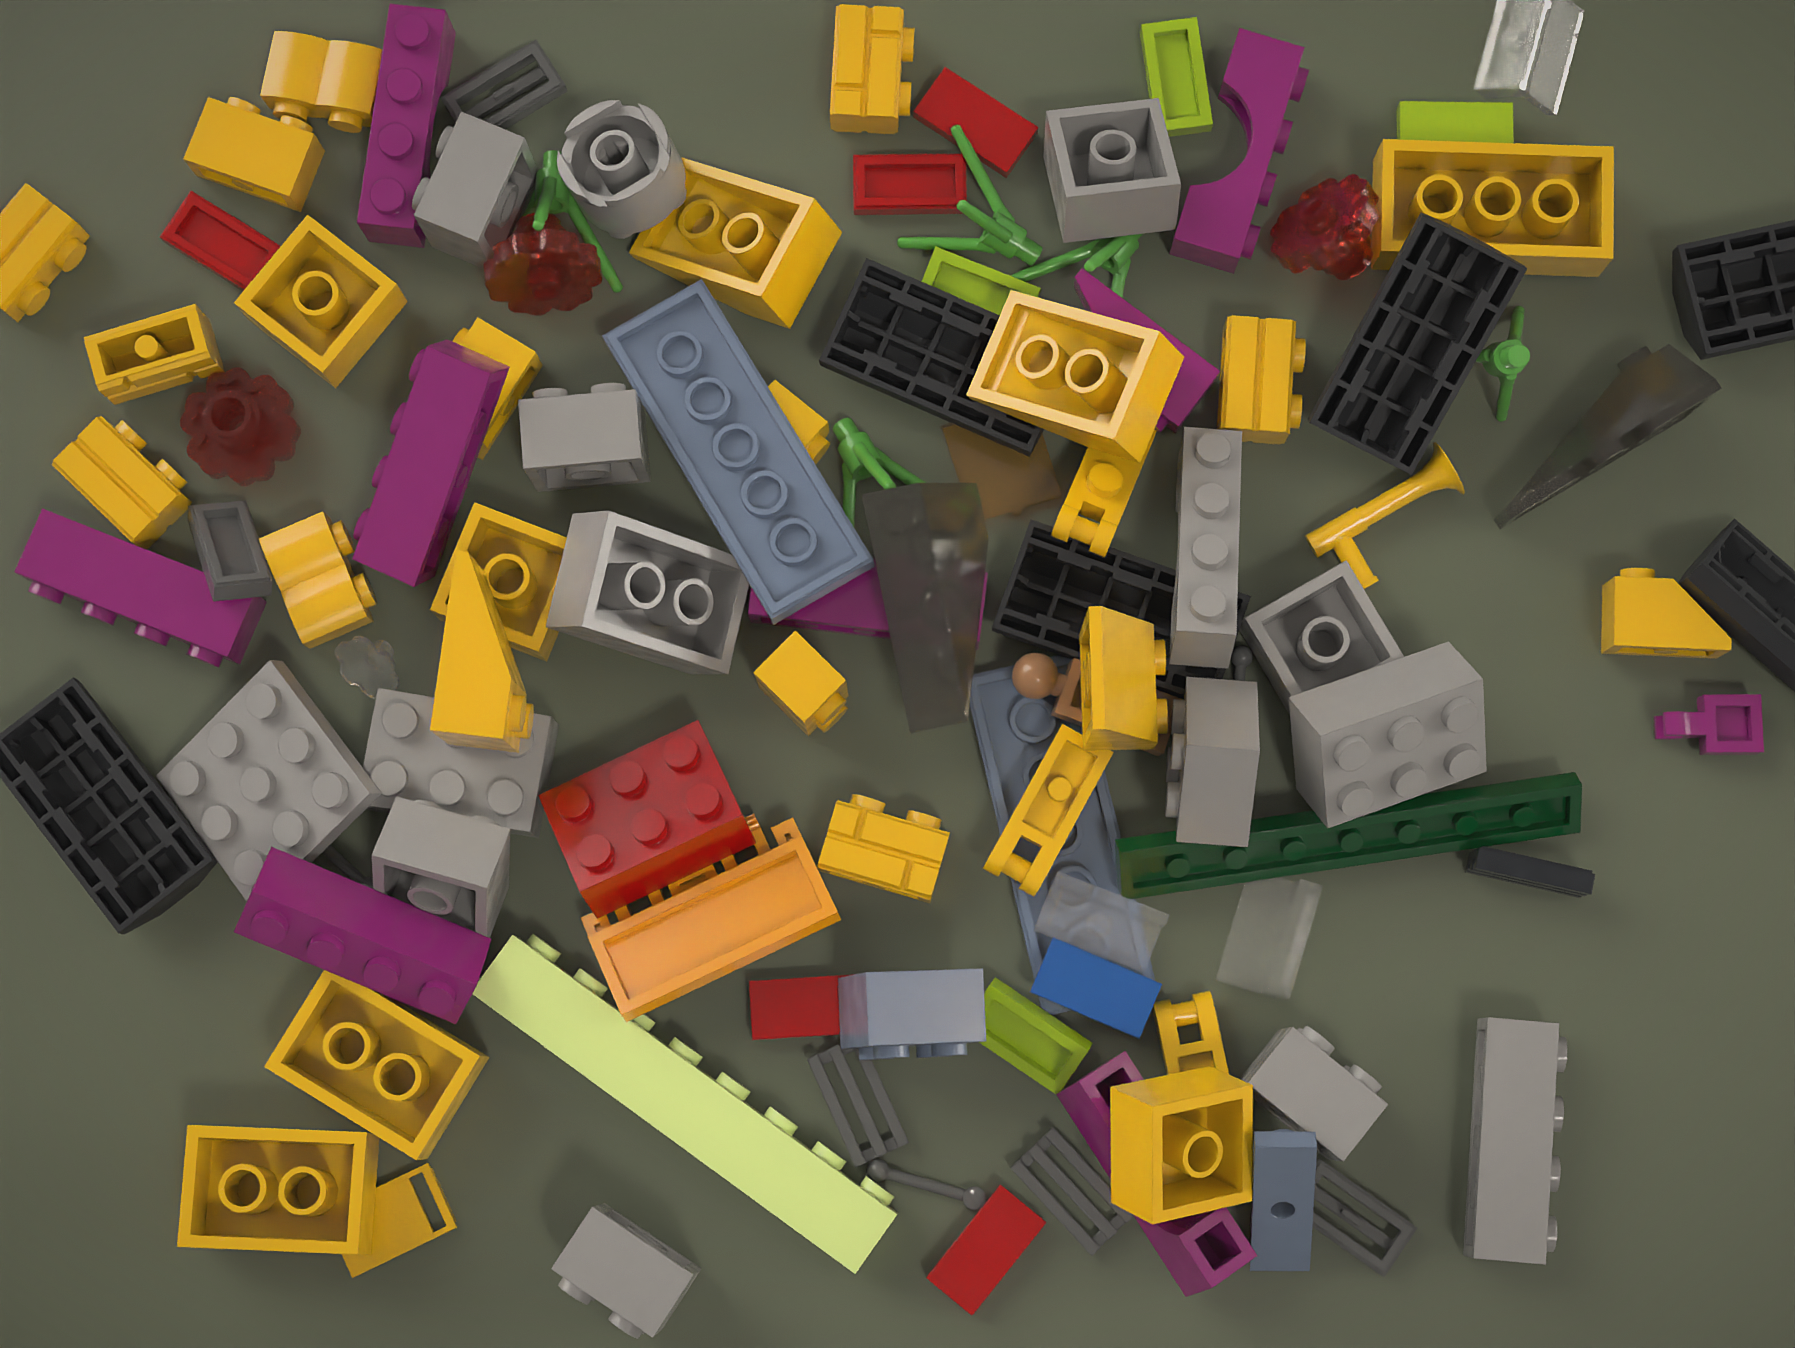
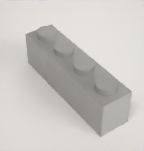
M1491 1017L1477 1019L1463 1256L1474 1259L1546 1265V1253L1554 1252L1557 1220L1555 1216H1549L1550 1192H1557L1559 1188L1561 1165L1559 1156H1552L1553 1132L1561 1131L1564 1119L1562 1096H1555L1557 1072H1564L1567 1062V1040L1565 1037H1559V1023Z

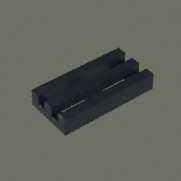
M1485 846L1469 852L1465 873L1576 898L1592 894L1596 875L1592 873V870Z

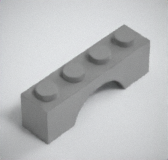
M1184 427L1177 462L1175 512H1178V549L1171 611L1169 664L1214 668L1229 667L1237 633L1242 431Z

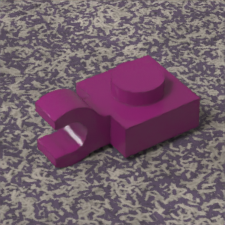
M1761 694L1697 697V712H1663V716H1654L1655 740L1699 738V755H1757L1763 753Z

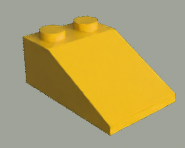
M681 158L686 174V199L680 207L674 209L663 221L650 229L641 231L629 254L634 259L688 286L702 279L714 299L744 314L790 329L839 240L842 231L813 197Z
M1011 290L966 395L974 401L1091 449L1140 463L1185 357L1160 331Z
M456 550L430 731L450 745L519 753L520 739H529L531 736L534 705L526 703L527 694L484 570L468 551Z
M1089 606L1079 634L1083 751L1154 749L1158 743V734H1167L1168 731L1167 699L1156 698V675H1165L1166 672L1165 641L1154 640L1153 623L1103 606Z

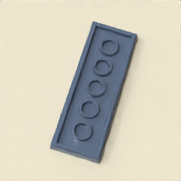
M702 279L602 335L632 389H636L641 404L773 625L875 567L872 556Z
M1061 655L1050 657L1056 664L1058 672L1065 675L1069 662L1072 659ZM1014 665L963 677L1000 835L1060 726L1064 724L1082 734L1081 726L1051 715L1056 696L1049 694L1041 699H1029L1016 690L1012 681ZM1105 770L1036 895L1033 897L1018 889L1021 883L1010 877L1034 980L1050 942L1054 937L1155 981L1136 899L1122 901L1118 890L1115 839H1121ZM1020 837L1012 852L1033 862L1040 847ZM1038 996L1040 1007L1051 1015L1071 1011Z

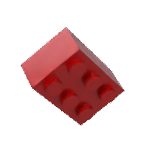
M699 720L538 795L578 890L597 919L757 843Z

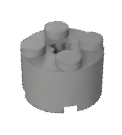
M608 100L585 109L570 122L564 132L567 139L561 154L558 150L557 166L562 180L584 216L596 227L607 231L610 236L624 239L630 237L633 233H638L657 225L674 209L683 204L687 193L685 187L686 174L683 161L662 120L652 109L639 103V107L622 105L620 100Z

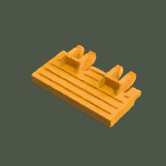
M755 814L745 817L757 842L754 846L759 854L758 856L738 865L734 855H731L721 860L725 871L717 874L712 864L668 885L672 897L668 899L665 898L662 889H659L648 895L652 904L649 908L634 915L629 905L615 910L614 912L619 922L611 925L607 915L597 919L592 912L581 917L589 942L620 1014L626 1022L841 920L793 817L771 827L779 845L773 849L770 848Z

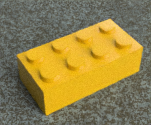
M1383 139L1373 159L1371 270H1390L1420 213H1424L1479 239L1523 264L1527 268L1524 275L1599 277L1613 260L1614 147Z

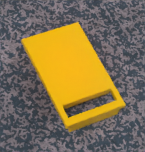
M429 1163L376 1188L371 1255L342 1254L352 1278L457 1228L454 1214ZM420 1173H423L446 1224L445 1227L435 1232L410 1179Z

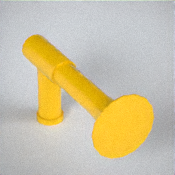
M1433 442V454L1419 472L1360 507H1354L1306 534L1305 538L1315 556L1318 558L1334 549L1341 563L1347 560L1363 589L1378 582V577L1373 575L1353 537L1366 531L1370 525L1433 491L1455 489L1464 495L1463 484L1442 448L1436 442Z

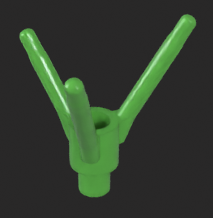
M952 126L951 133L994 214L991 218L967 201L960 200L957 203V209L984 228L979 238L900 237L897 240L898 247L934 250L936 246L944 250H969L992 254L997 251L1008 259L1015 256L1032 266L1040 256L1043 247L1026 236L1027 230L1015 223V218L1003 204L961 126Z
M546 151L543 154V167L536 173L535 190L532 193L527 208L507 240L498 258L499 262L504 265L509 263L532 223L536 231H541L547 221L548 214L565 212L571 217L613 292L618 293L622 291L623 285L617 277L613 266L560 176L557 166L558 151Z
M1143 234L1096 239L1085 246L1018 271L1010 276L1028 282L1090 257L1084 264L1085 270L1092 272L1101 266L1103 269L1111 272L1113 275L1111 290L1123 298L1125 280L1131 264L1130 257L1139 248L1138 239Z
M1516 306L1513 309L1508 338L1505 341L1492 343L1486 349H1482L1475 361L1482 363L1484 369L1490 375L1499 378L1500 388L1496 419L1500 422L1507 419L1513 384L1517 373L1521 372L1530 360L1528 348L1521 343L1525 312L1522 306Z
M844 418L833 426V432L840 442L837 450L844 461L842 464L844 482L843 511L853 527L855 524L856 483L859 480L873 476L887 492L891 493L895 491L896 484L888 473L959 519L965 520L968 517L969 513L965 508L894 462L879 448L875 447L868 434L858 430L852 418Z

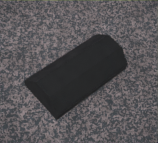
M1420 213L1308 417L1309 423L1412 475L1527 268L1479 239L1443 221Z
M1795 220L1680 244L1672 251L1673 298L1683 336L1700 360L1795 340Z
M866 258L819 359L820 366L1030 457L1044 431L1043 428L974 401L966 395L1000 315Z
M1734 518L1692 563L1678 581V584L1719 626L1795 691V571Z
M1030 520L992 626L993 632L1070 659L1076 658L1080 660L1079 634L1088 607L1103 606L1153 623L1154 640L1165 641L1166 672L1165 675H1156V689L1184 699L1186 677L1223 679L1226 668L1169 664L1175 569L1109 547L1106 556L1102 557L1090 552V545L1070 537L1067 542L1052 537V526ZM1238 592L1236 638L1251 596Z
M73 677L0 733V778L119 934L125 935L162 915L198 887L218 863L80 680Z

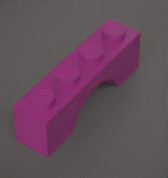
M389 3L357 216V224L369 242L425 248L426 236L414 217L415 210L412 209V201L421 180L424 177L430 179V154L434 118L440 95L449 84L456 32L444 9Z
M1239 28L1218 99L1232 110L1243 127L1247 142L1246 157L1228 176L1208 184L1190 185L1172 242L1170 255L1233 274L1240 257L1251 260L1261 229L1260 226L1251 224L1256 204L1267 207L1277 174L1267 171L1272 152L1283 155L1293 125V121L1283 119L1288 100L1299 103L1309 73V69L1299 67L1305 47Z
M1126 1051L1101 1064L1056 1094L1110 1179V1087L1144 1080ZM1226 1207L1153 1225L1134 1215L1185 1297L1213 1288L1257 1257V1254Z

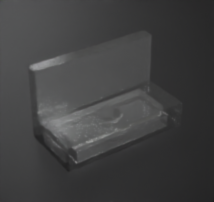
M1497 0L1473 90L1485 99L1524 97L1546 115H1557L1584 10L1571 0Z
M1058 871L1052 880L1033 931L1050 938L1054 937L1093 955L1143 974L1147 968L1161 928L1166 926L1169 914Z
M1280 877L1245 882L1216 981L1281 1001L1290 999L1323 886L1303 879L1293 882Z

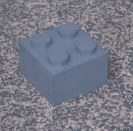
M983 968L864 972L838 978L841 1049H859V1060L909 1057V1047L916 1046V1058L968 1055L967 1043L986 1042Z

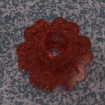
M1356 174L1348 175L1339 182L1335 178H1328L1304 191L1298 200V204L1292 205L1281 212L1277 223L1270 231V235L1275 240L1270 250L1282 267L1289 269L1293 274L1301 273L1311 266L1315 271L1323 270L1326 274L1334 275L1338 280L1351 279L1363 272L1373 259L1374 253L1370 248L1371 238L1369 235L1372 232L1373 225L1380 218V213L1375 207L1379 197L1369 182Z
M535 213L525 215L518 220L516 230L506 241L499 242L493 246V258L487 260L483 265L485 286L489 290L490 299L496 302H508V309L511 312L527 313L534 316L544 315L552 308L560 311H571L577 308L579 304L590 301L593 297L592 288L601 284L603 280L601 260L597 253V247L592 244H579L578 235L574 232L566 231L561 226L560 220L552 214H548L544 228L540 231H536L533 228Z
M239 367L232 368L226 371V373H213L207 379V393L196 392L189 395L186 399V411L180 419V426L192 438L187 446V454L209 477L220 479L229 475L236 484L248 486L255 481L269 480L275 471V461H288L294 456L296 450L295 443L301 434L299 424L289 416L294 408V400L271 376L260 375L252 379L244 369ZM243 421L241 426L235 429L236 425Z

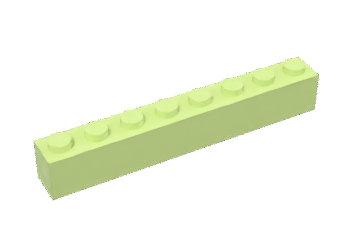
M532 934L527 942L515 935L510 937L478 981L472 993L474 996L856 1274L897 1216L898 1212L889 1207L895 1196L867 1176H865L860 1185L840 1171L846 1163L843 1158L819 1141H817L812 1150L792 1136L798 1128L795 1123L771 1106L764 1115L745 1102L750 1091L723 1071L716 1080L697 1067L703 1057L676 1037L667 1045L649 1031L656 1022L645 1014L626 1022L621 1016L619 1009L602 998L608 987L581 968L572 976L558 966L555 962L561 953L541 938Z

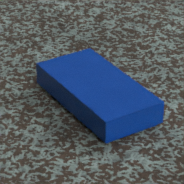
M1053 937L1029 993L1136 1039H1140L1162 984Z

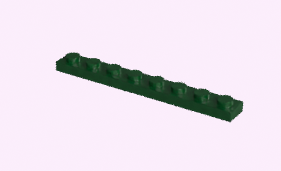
M1575 772L1422 794L1330 828L1325 826L1313 810L1251 819L1248 847L1176 842V831L1115 839L1118 890L1123 901L1461 851L1481 846L1488 847L1580 833L1582 783Z

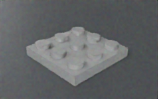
M269 660L156 775L246 901L271 846L312 863L382 794L285 663L277 660Z

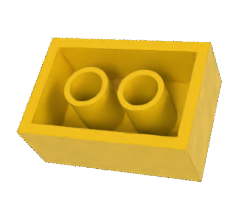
M324 970L264 1067L413 1159L423 1160L429 1158L490 1057L399 1001Z
M187 1125L177 1247L371 1255L380 1138L368 1132Z

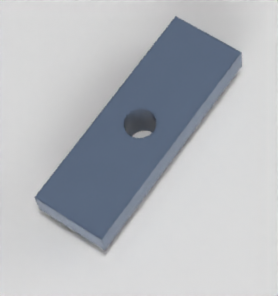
M1289 1129L1254 1131L1250 1245L1257 1254V1257L1250 1261V1271H1310L1317 1157L1316 1132L1292 1131Z

